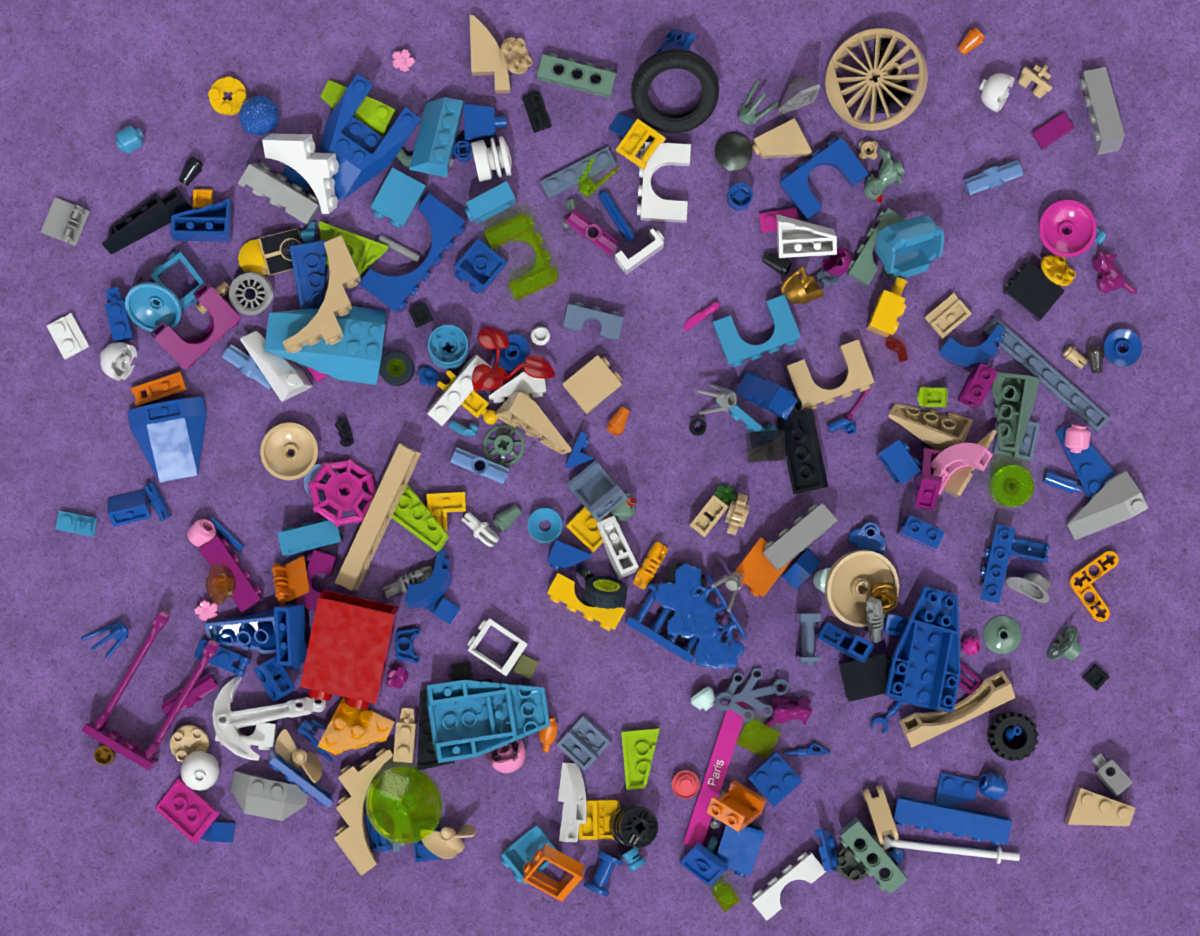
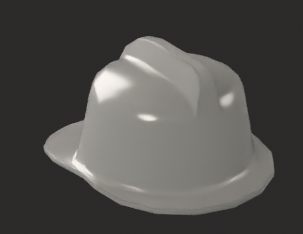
M1027 573L1022 578L1009 577L1006 580L1007 585L1011 589L1037 602L1047 603L1050 599L1047 592L1051 582L1040 574Z

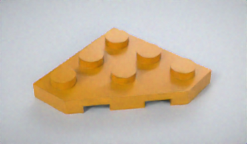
M342 698L318 747L337 755L345 750H355L366 747L374 742H384L387 740L395 722L371 710L348 706L346 704L347 699Z

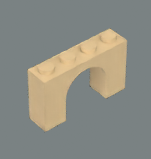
M859 340L839 347L846 366L847 375L844 383L836 389L826 390L817 386L811 378L805 359L785 367L795 395L802 402V410L817 409V404L824 402V405L835 402L834 398L842 396V399L853 395L852 391L860 389V392L871 389L870 385L875 382Z

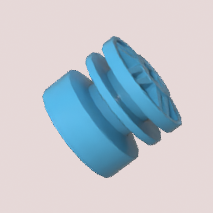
M443 325L431 333L428 339V351L432 362L444 370H453L460 367L466 361L468 356V340L460 328L454 325ZM446 345H450V347L453 348L451 349V353H447V350H443L446 349Z

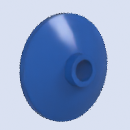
M1117 329L1111 332L1105 339L1104 354L1113 365L1127 367L1134 364L1140 358L1142 343L1138 335L1133 331ZM1119 345L1125 347L1124 352L1118 350Z
M518 334L506 335L509 339V345L506 349L500 348L498 366L506 371H513L518 365L525 363L526 357L531 354L529 342ZM494 349V359L496 358V349ZM514 352H517V355L515 357H512V354Z

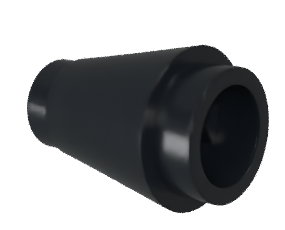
M190 157L189 160L186 159L179 181L189 186L203 170L204 164L194 157Z
M766 252L762 260L763 263L780 275H786L792 264V261L788 260L789 257L779 258V255Z

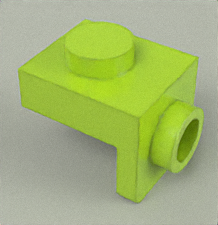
M920 387V391L917 393L919 406L947 408L948 388Z

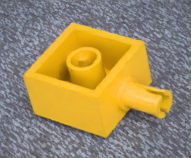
M896 277L891 292L883 290L868 322L867 330L886 338L896 332L899 325L897 318L903 315L907 306L904 304L906 298L901 297L908 281Z

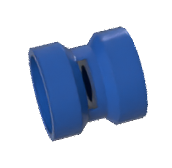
M459 141L455 144L454 154L458 161L468 162L472 159L473 150L469 142Z

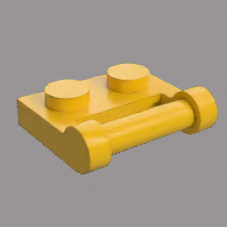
M637 119L617 147L616 152L640 169L645 170L647 167L646 163L660 143L663 144L666 138ZM649 136H652L654 138L653 142L641 159L637 158V153Z

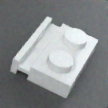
M72 313L47 325L65 360L90 347Z

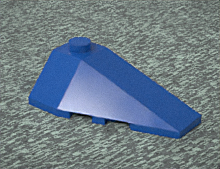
M274 609L224 618L204 624L208 641L214 640L226 646L243 647L244 650L253 649L263 654L276 653Z

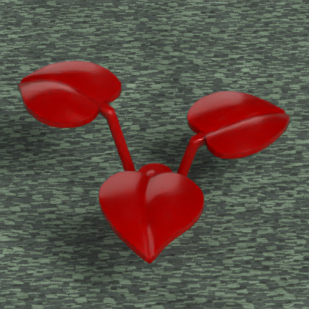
M489 326L482 327L478 332L477 338L481 346L490 350L496 349V358L493 369L486 364H480L474 368L472 373L474 391L485 389L498 390L503 386L504 381H509L510 377L522 367H524L525 374L533 378L548 379L555 377V372L550 363L539 355L527 356L525 363H521L507 375L505 369L498 367L500 348L506 349L509 345V339L506 334L495 327Z

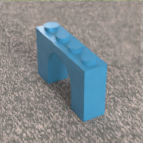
M785 295L765 303L774 329L771 338L763 344L751 345L744 342L738 335L731 315L712 323L728 366L733 365L736 368L745 364L744 360L751 358L754 361L761 358L762 353L769 351V354L780 351V346L787 345V347L798 344L797 340L801 336Z

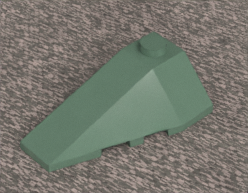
M998 372L993 382L992 396L995 399L996 408H994L998 421L997 432L1000 450L1019 452L1036 400L1039 384L1038 378Z

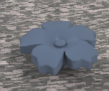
M822 268L816 275L817 281H821L824 287H829L830 283L831 285H838V276L830 275L824 272Z

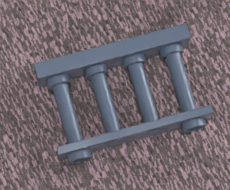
M795 613V621H799L800 625H802V656H795V660H799L800 664L816 665V661H821V657L814 656V625H816V622H821V614Z

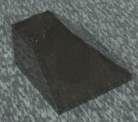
M784 429L746 433L747 464L785 461Z

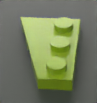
M660 728L621 732L626 790L646 788Z

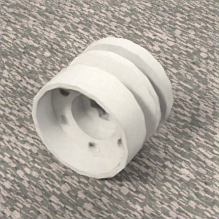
M499 136V146H495L494 138H491V147L489 148L486 147L484 140L471 142L479 182L492 180V170H496L498 177L501 178L500 169L505 168L507 176H511L512 162L509 148L503 136Z

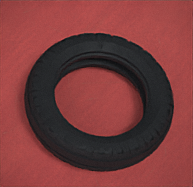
M684 49L663 50L646 59L636 71L631 86L632 103L639 117L650 127L665 133L688 132L702 125L713 113L719 98L718 78L712 66L700 55ZM669 69L687 70L694 74L702 85V93L698 102L691 109L678 114H670L657 109L648 96V90L653 79Z

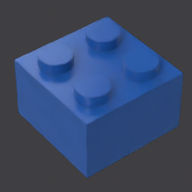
M900 440L893 442L876 454L898 486L921 472L919 461L915 457L912 458L910 456L908 445Z
M776 751L747 776L773 807L803 782Z

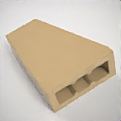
M795 118L754 138V145H752L756 156L760 155L761 159L808 157L812 153Z

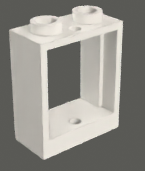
M489 618L488 621L484 619L478 628L480 630L478 636L475 637L473 635L467 644L470 647L468 651L507 676L528 643ZM491 625L519 643L504 667L476 650V647Z

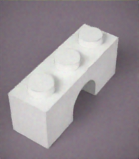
M225 719L219 720L221 723L226 722ZM264 722L256 724L254 733L249 736L242 734L239 728L235 729L238 738L242 737L249 748H251V745H256L260 750H270V747H275L278 723ZM216 735L215 741H220V739Z

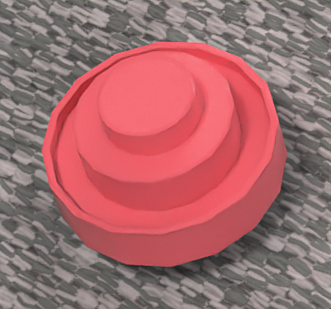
M682 770L675 774L672 779V789L678 797L689 799L698 793L700 781L696 774L689 770Z

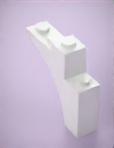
M271 133L262 140L265 158L274 159L290 166L308 182L319 201L322 214H329L337 208L338 200L334 190L335 181L332 178L339 168L335 153H315V143L313 142L312 134Z

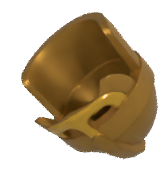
M804 266L791 273L780 287L786 299L793 304L805 305L810 303V301L824 297V293L819 288L815 278L806 275Z

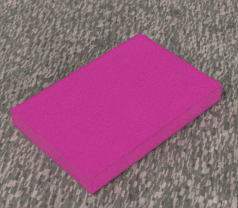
M181 778L175 781L155 807L160 814L195 844H197L220 814L195 790L186 786Z

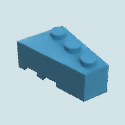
M326 518L320 519L321 522L313 524V521L304 523L302 527L296 529L294 526L283 529L284 532L277 533L282 555L291 556L343 542L340 529Z

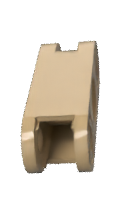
M879 785L876 786L878 797L872 798L869 789L863 790V795L878 842L882 845L884 844L883 836L891 834L895 841L899 840L883 787Z

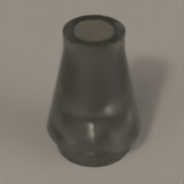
M1102 345L1087 346L1086 355L1091 373L1103 372L1105 350H1103Z

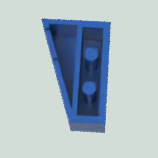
M230 198L214 205H206L207 207L192 209L172 215L170 235L173 240L231 242L233 205Z
M746 373L735 391L743 399L787 420L798 401L792 396L793 392L785 387L782 388L771 380L767 381L757 373L754 375Z

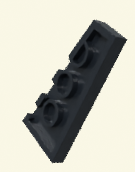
M427 690L420 691L417 771L455 763V761L442 763L437 761L427 708Z

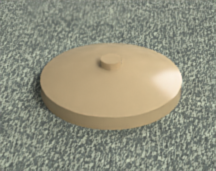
M855 550L840 557L829 570L825 581V599L833 615L851 626L866 627L867 601L871 597L870 589L872 586L879 582L892 583L897 589L898 597L899 579L891 562L881 554L870 550ZM891 610L883 611V618H885L886 615L891 612Z

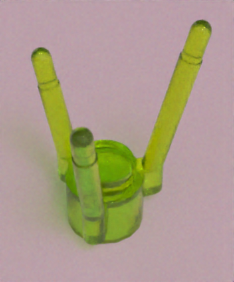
M591 158L583 176L578 181L580 184L578 190L589 199L597 188L620 169L619 166L595 184L591 179L585 180L595 161V158Z

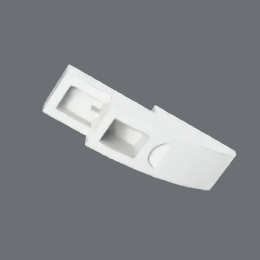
M562 763L558 801L564 802L559 841L577 842L579 824H586L585 786L579 766L576 763Z

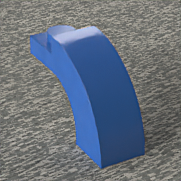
M440 550V552H437L433 573L426 581L420 584H408L405 603L410 609L429 606L439 600L448 590L453 575L449 570L451 559L446 551Z

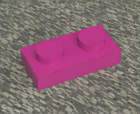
M797 208L759 214L761 233L777 231L776 214L798 220Z

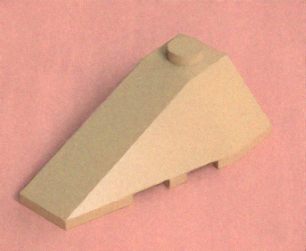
M519 391L511 394L496 411L495 415L514 429L516 426L524 429L525 435L529 437L541 438L540 442L562 455L571 452L570 446L526 392Z
M896 403L888 416L929 446L939 451L964 443L973 422L972 419L956 413L948 412V416L938 415L937 410L931 409L930 412H921L918 407Z

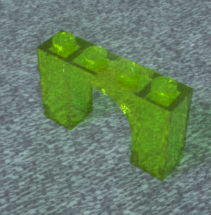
M522 213L484 231L493 251L511 242L520 241L531 246L536 254V263L531 272L508 283L516 303L558 284L557 278H560L556 268H551L549 264L551 258L548 251H543L540 245L543 243L540 234H535L532 228L535 226L531 215L527 217L526 213Z

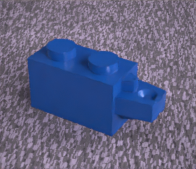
M119 288L107 289V304H105L113 342H125L136 339L132 320L126 312L125 300H123Z

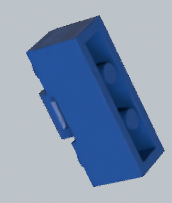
M287 604L274 607L277 665L293 666L305 663L307 631L304 605Z

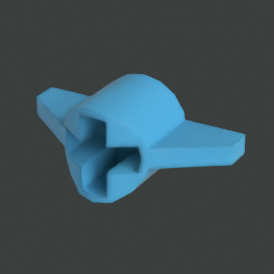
M311 222L301 232L304 243L315 242L316 222Z

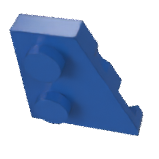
M941 772L934 802L953 806L973 801L976 797L978 781Z
M824 829L814 830L815 836H820L821 846L818 848L824 871L829 873L837 872L836 866L839 863L838 857L834 852V847H836L835 836H832V833Z

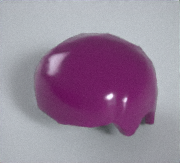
M837 248V255H831L829 260H823L822 269L830 275H843L851 263L850 253L845 248Z

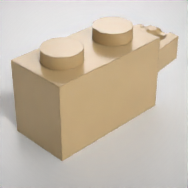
M402 708L399 722H396L393 761L414 762L417 723H415L414 709Z

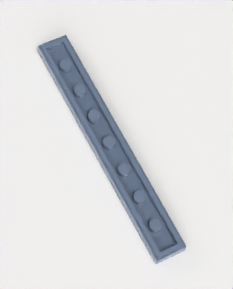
M995 316L984 328L983 332L989 337L998 324L1003 327L1006 337L998 346L1033 377L1038 378L1042 385L1095 432H1099L1110 417Z

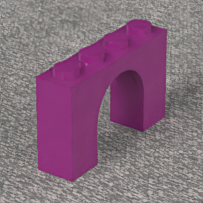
M208 282L193 294L210 315L209 327L201 336L191 339L184 338L177 334L165 320L150 333L184 370L187 367L193 366L200 355L206 354L210 350V346L220 341L229 329L237 326L241 319L238 313Z

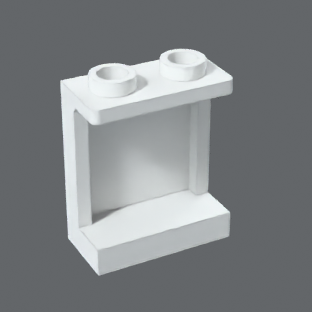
M653 228L649 230V236L653 242L630 259H627L622 251L615 255V261L626 275L663 249L664 237L659 230L656 232Z

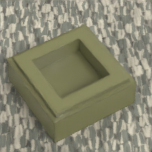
M521 654L513 671L531 680L539 662Z

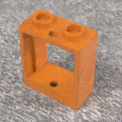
M545 844L541 849L536 850L530 862L527 861L522 870L524 872L523 881L562 902L583 879L584 865ZM544 860L568 872L560 883L536 870Z

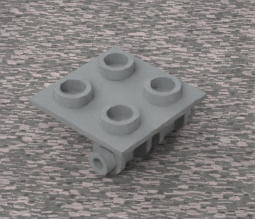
M55 197L41 233L76 246L90 211Z

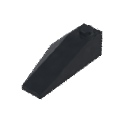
M881 38L879 64L891 41L890 38ZM875 39V43H874V57H873V60H875V45H876V39ZM897 42L895 43V46H894V48H893V50H892V52H891V54H890V56H889V58H888L886 64H887L898 52H900V51H899V48H898V45H897ZM901 58V59L898 60L896 63H898L899 65H901V64H903L904 62H903V60H902V58ZM894 69L891 75H897L899 69ZM910 80L894 83L913 90ZM888 85L886 86L904 106L913 97L909 93ZM883 89L882 92L889 112L898 113L902 110V107ZM877 91L876 113H886Z

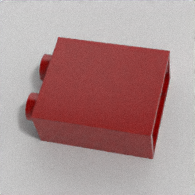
M323 590L317 601L300 687L309 689L308 695L318 700H331L332 694L347 697L346 704L358 709H367L370 703L376 704L382 691L399 606Z

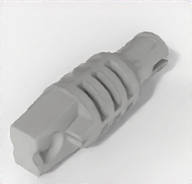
M428 566L414 570V572L399 577L398 581L384 586L383 590L386 597L389 598L400 592L407 593L408 584H420L426 581L432 575L433 568Z
M870 597L866 606V623L870 630V640L873 641L874 637V643L882 640L881 629L884 626L881 600Z

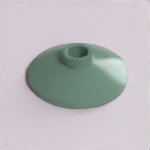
M1008 616L992 618L987 622L983 631V639L986 646L998 654H1007L1014 651L1020 644L1022 636L1018 623ZM1002 631H1005L1007 634L1004 639L1000 637Z

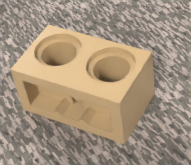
M713 495L689 526L702 537H705L728 509V506Z

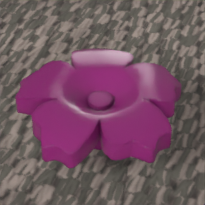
M397 666L396 670H388L386 674L389 677L386 684L390 688L394 686V688L400 689L403 687V683H406L408 680V674L405 673L402 666Z

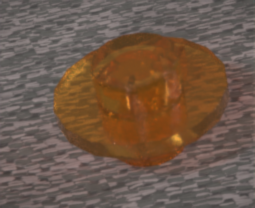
M214 566L206 579V591L211 595L215 604H223L227 597H234V579L232 576L226 575L222 566Z

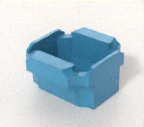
M920 215L889 225L883 230L878 231L875 252L885 265L884 269L888 274L893 273L895 278L904 279L927 271L933 262L932 260L942 256L944 232L940 226H936L929 215Z

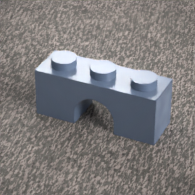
M573 302V304H568L563 328L582 332L586 321L596 320L601 325L600 337L619 341L624 317H621V313L610 311L608 314L602 312L603 309L591 306V309L584 308V304Z

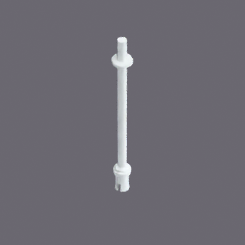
M872 835V836L875 838V840L878 842L877 836H876V835ZM888 835L883 836L884 844L880 845L884 850L896 847L995 858L997 864H1000L1001 859L1019 861L1020 853L1002 852L1001 846H998L997 851L903 840L895 841L888 837Z

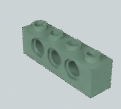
M552 53L542 54L537 80L611 99L616 80V73H613L614 70L605 67L598 69L591 63L579 64L571 58L559 59L558 55ZM556 66L564 68L561 74H556L553 70ZM580 71L583 75L581 78L575 79L572 77V73ZM592 76H599L601 81L597 84L590 81Z
M857 817L839 831L841 836L839 838L840 842L845 848L849 846L853 850L852 856L858 863L860 861L866 866L864 870L870 877L873 875L878 880L876 884L883 892L887 890L891 894L908 880L902 870ZM862 838L864 843L861 846L854 845L856 839ZM875 853L876 858L874 860H867L868 854ZM888 868L889 871L886 875H880V869Z

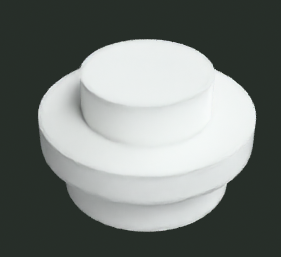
M538 326L532 330L531 339L536 345H545L550 339V333L547 328Z

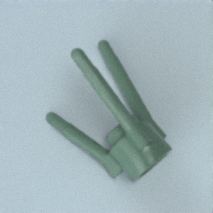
M759 79L756 80L744 104L738 110L739 115L737 117L747 126L751 123L754 125L760 118L779 105V102H776L755 116L757 114L755 111L756 107L766 96L763 93L752 107H747L760 82Z

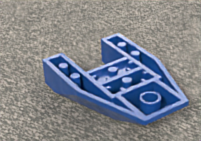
M360 73L355 76L329 116L318 153L336 154L339 168L332 178L335 181V196L341 201L391 165L422 119L414 111L405 107L386 136L383 137L354 117L375 85Z

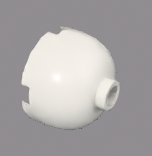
M996 73L991 75L988 80L984 79L979 88L982 91L981 99L984 105L998 113L1009 95L1010 88L1008 87L1013 86L1015 78L1004 73Z
M124 342L109 344L100 355V364L103 372L117 381H120L119 379H127L135 366L130 365L133 358L137 357L136 348Z
M201 750L187 755L181 766V777L186 786L198 791L207 790L212 787L217 781L220 772L219 762L215 756Z

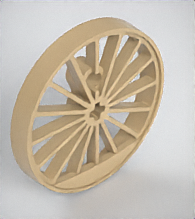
M884 28L865 30L847 39L832 56L825 78L826 93L835 112L849 125L870 131L887 129L909 117L920 104L927 87V64L920 49L903 34ZM881 38H890L891 41L879 64ZM876 39L874 67L865 44L866 41ZM898 40L906 44V46L886 64L895 46L896 41ZM860 44H862L870 70L851 52ZM910 49L914 51L916 58L901 65L896 63ZM849 53L868 73L844 65L841 62ZM917 63L919 64V74L905 75L903 69ZM838 67L864 77L837 78L836 72ZM894 69H899L897 75H891V72ZM919 79L915 91L894 84L902 80ZM860 82L842 91L839 83ZM888 85L909 93L913 97L904 106L886 86ZM860 89L847 103L845 102L844 95ZM883 89L902 107V110L893 116L890 115L882 92ZM877 91L887 115L886 119L875 121ZM865 93L854 118H852L849 108ZM872 94L870 121H860L862 112Z

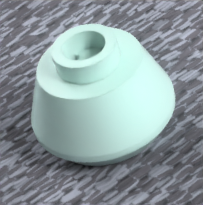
M831 568L822 569L813 577L815 587L825 593L826 577Z
M706 687L691 698V704L699 710L704 709L707 711L715 705L713 703L715 700L713 689Z

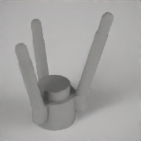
M711 384V387L721 391V393L696 390L697 393L716 397L717 403L722 406L699 411L700 415L729 411L730 408L735 406L737 401L734 391L715 384Z
M732 572L729 576L724 575L723 578L711 585L712 588H715L725 582L726 587L732 591L727 607L728 612L731 611L736 593L741 589L744 578L743 574Z

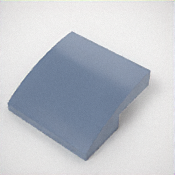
M1028 422L1019 452L1000 450L997 432L992 453L1032 461L1040 424Z
M583 715L556 746L585 771L612 740L589 718Z

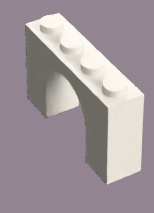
M645 142V147L641 148L640 158L652 142ZM660 143L646 163L647 167L645 170H639V177H643V184L639 185L638 196H642V202L637 206V215H641V220L686 223L688 201L665 200L658 197L652 190L651 177L662 166H689L691 144Z

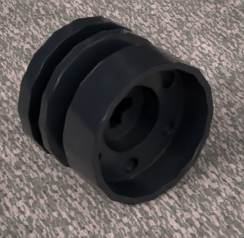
M623 805L612 814L609 821V830L617 842L634 848H643L650 845L656 838L658 821L649 809L635 805Z

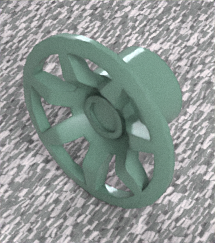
M499 425L492 428L486 434L483 449L489 461L501 466H510L522 457L525 442L522 434L516 428L514 429L509 425ZM507 428L511 431L508 435H502L500 429ZM497 430L498 437L495 440L488 439L491 433ZM514 432L519 436L521 442L512 441L511 437ZM487 442L493 444L495 448L490 453L487 451ZM521 445V451L517 456L512 449L515 446ZM496 453L501 454V463L492 459L491 456ZM507 454L515 458L511 462L504 463Z
M1069 625L1061 630L1065 631V637L1063 638L1058 634L1057 639L1060 642L1049 646L1047 657L1050 660H1057L1064 656L1071 661L1080 654L1082 646L1076 641L1078 628L1075 625Z

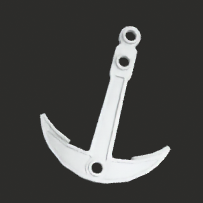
M237 676L221 689L214 702L213 726L222 744L234 754L250 760H259L260 756L249 748L242 737L238 738L235 729L285 717L293 718L308 715L313 711L322 712L326 708V700H320L322 702L317 704L315 701L318 699L305 697L290 700L283 704L232 712L230 710V703H233L235 691L242 680L241 676ZM302 704L303 706L299 708L296 705ZM225 719L226 722L221 723L219 720Z

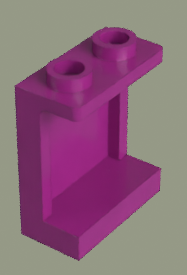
M984 364L974 367L958 401L973 409L981 407L998 371Z
M923 449L920 459L921 467H919L921 472L916 474L914 507L934 510L942 484V477L932 475L934 470L931 468V463L942 451Z

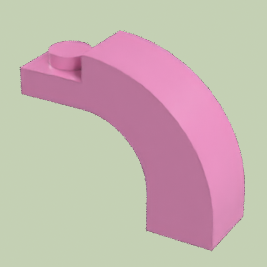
M960 443L943 450L931 463V468L934 470L932 475L942 477L939 495H941L951 475L958 469L973 467L984 472L992 454L985 447L974 443Z

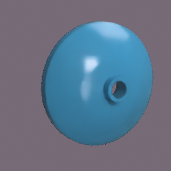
M139 283L129 290L125 299V308L130 319L140 328L150 332L164 320L174 328L182 316V307L177 296L170 289L158 283Z

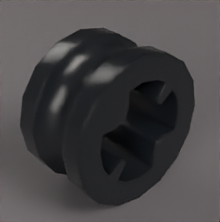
M700 418L693 419L689 425V430L693 435L700 436L706 431V423ZM700 422L703 430L695 432V428H692V425Z
M583 564L580 565V569L575 570L585 581H588L589 577L594 576Z

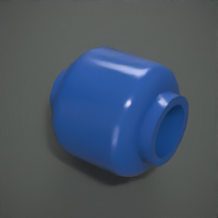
M988 772L983 774L978 781L980 793L992 800L1004 797L1008 791L1006 779L997 773Z

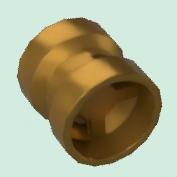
M106 745L98 747L94 752V760L100 765L110 764L116 758V751Z

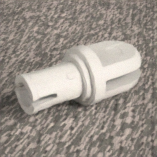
M468 512L461 521L474 531L473 536L475 538H479L489 547L496 545L495 542H498L499 536L489 527L487 522L481 523L471 512Z

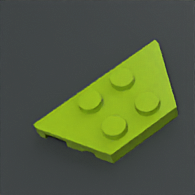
M319 221L320 241H329L342 236L359 276L389 249L387 245ZM326 252V265L329 266L328 255Z

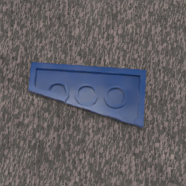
M327 240L289 246L300 310L320 308L323 303L326 264L324 242H327Z
M1070 424L1055 433L1090 501L1091 497L1105 486L1104 483L1116 474L1091 444H1089L1088 449L1082 450L1081 453L1070 452V448L1064 445L1065 432L1067 428L1071 427Z

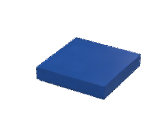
M699 842L679 862L708 886H711L728 868L725 862Z

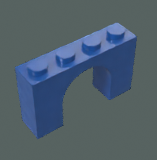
M842 137L838 140L836 138L832 139L826 144L827 148L825 150H817L811 155L812 159L807 163L805 160L796 166L797 170L792 174L787 172L780 178L782 181L779 183V186L805 221L816 215L823 208L808 187V175L814 168L821 165H829L836 168L851 188L869 175Z

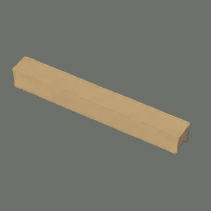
M399 443L334 583L340 584L349 590L354 589L358 591L421 453L409 448L405 444Z

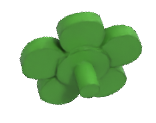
M719 485L714 494L725 504L736 499V495L733 494L734 489L730 486L725 489L723 485Z

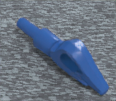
M811 743L808 748L784 751V754L800 757L831 754V752L817 743ZM813 746H817L821 750L816 751L812 750Z

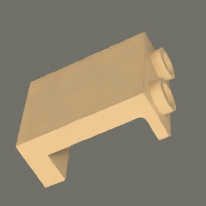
M597 355L562 384L586 415L618 388L622 387V378L616 371L614 373L611 372L608 368L610 364L604 356L600 358Z

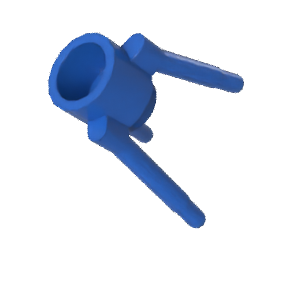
M115 621L109 626L81 637V640L84 641L110 630L108 636L91 647V650H94L112 637L115 641L119 639L106 654L105 658H109L121 643L128 639L126 635L129 634V631L122 621L118 623Z
M314 719L311 722L305 720L297 732L307 739L329 762H332L333 759L326 753L327 751L318 747L319 741L315 738L318 732L316 727L326 730L328 726L320 724Z

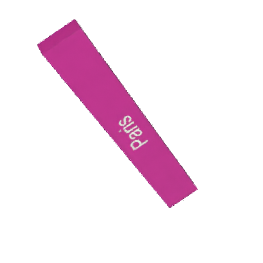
M743 701L736 703L737 705L747 710V703ZM732 710L725 712L683 844L692 847L697 842L701 845L704 843L712 819L707 810L711 798L714 796L719 797L743 723L742 716Z

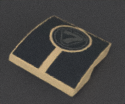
M298 229L258 239L268 276L293 270L289 246L302 244Z

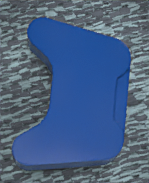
M420 628L397 631L395 639V657L397 659L412 663L420 661V657L413 650L414 639L421 633Z

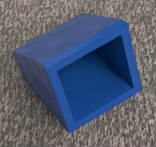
M724 824L715 855L728 865L727 869L734 870V874L745 877L746 874L751 875L765 831L761 828L747 825L740 832H737Z

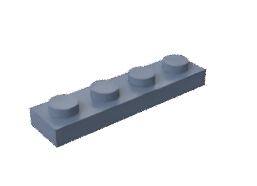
M606 147L540 181L548 199L615 166L616 162L609 148Z

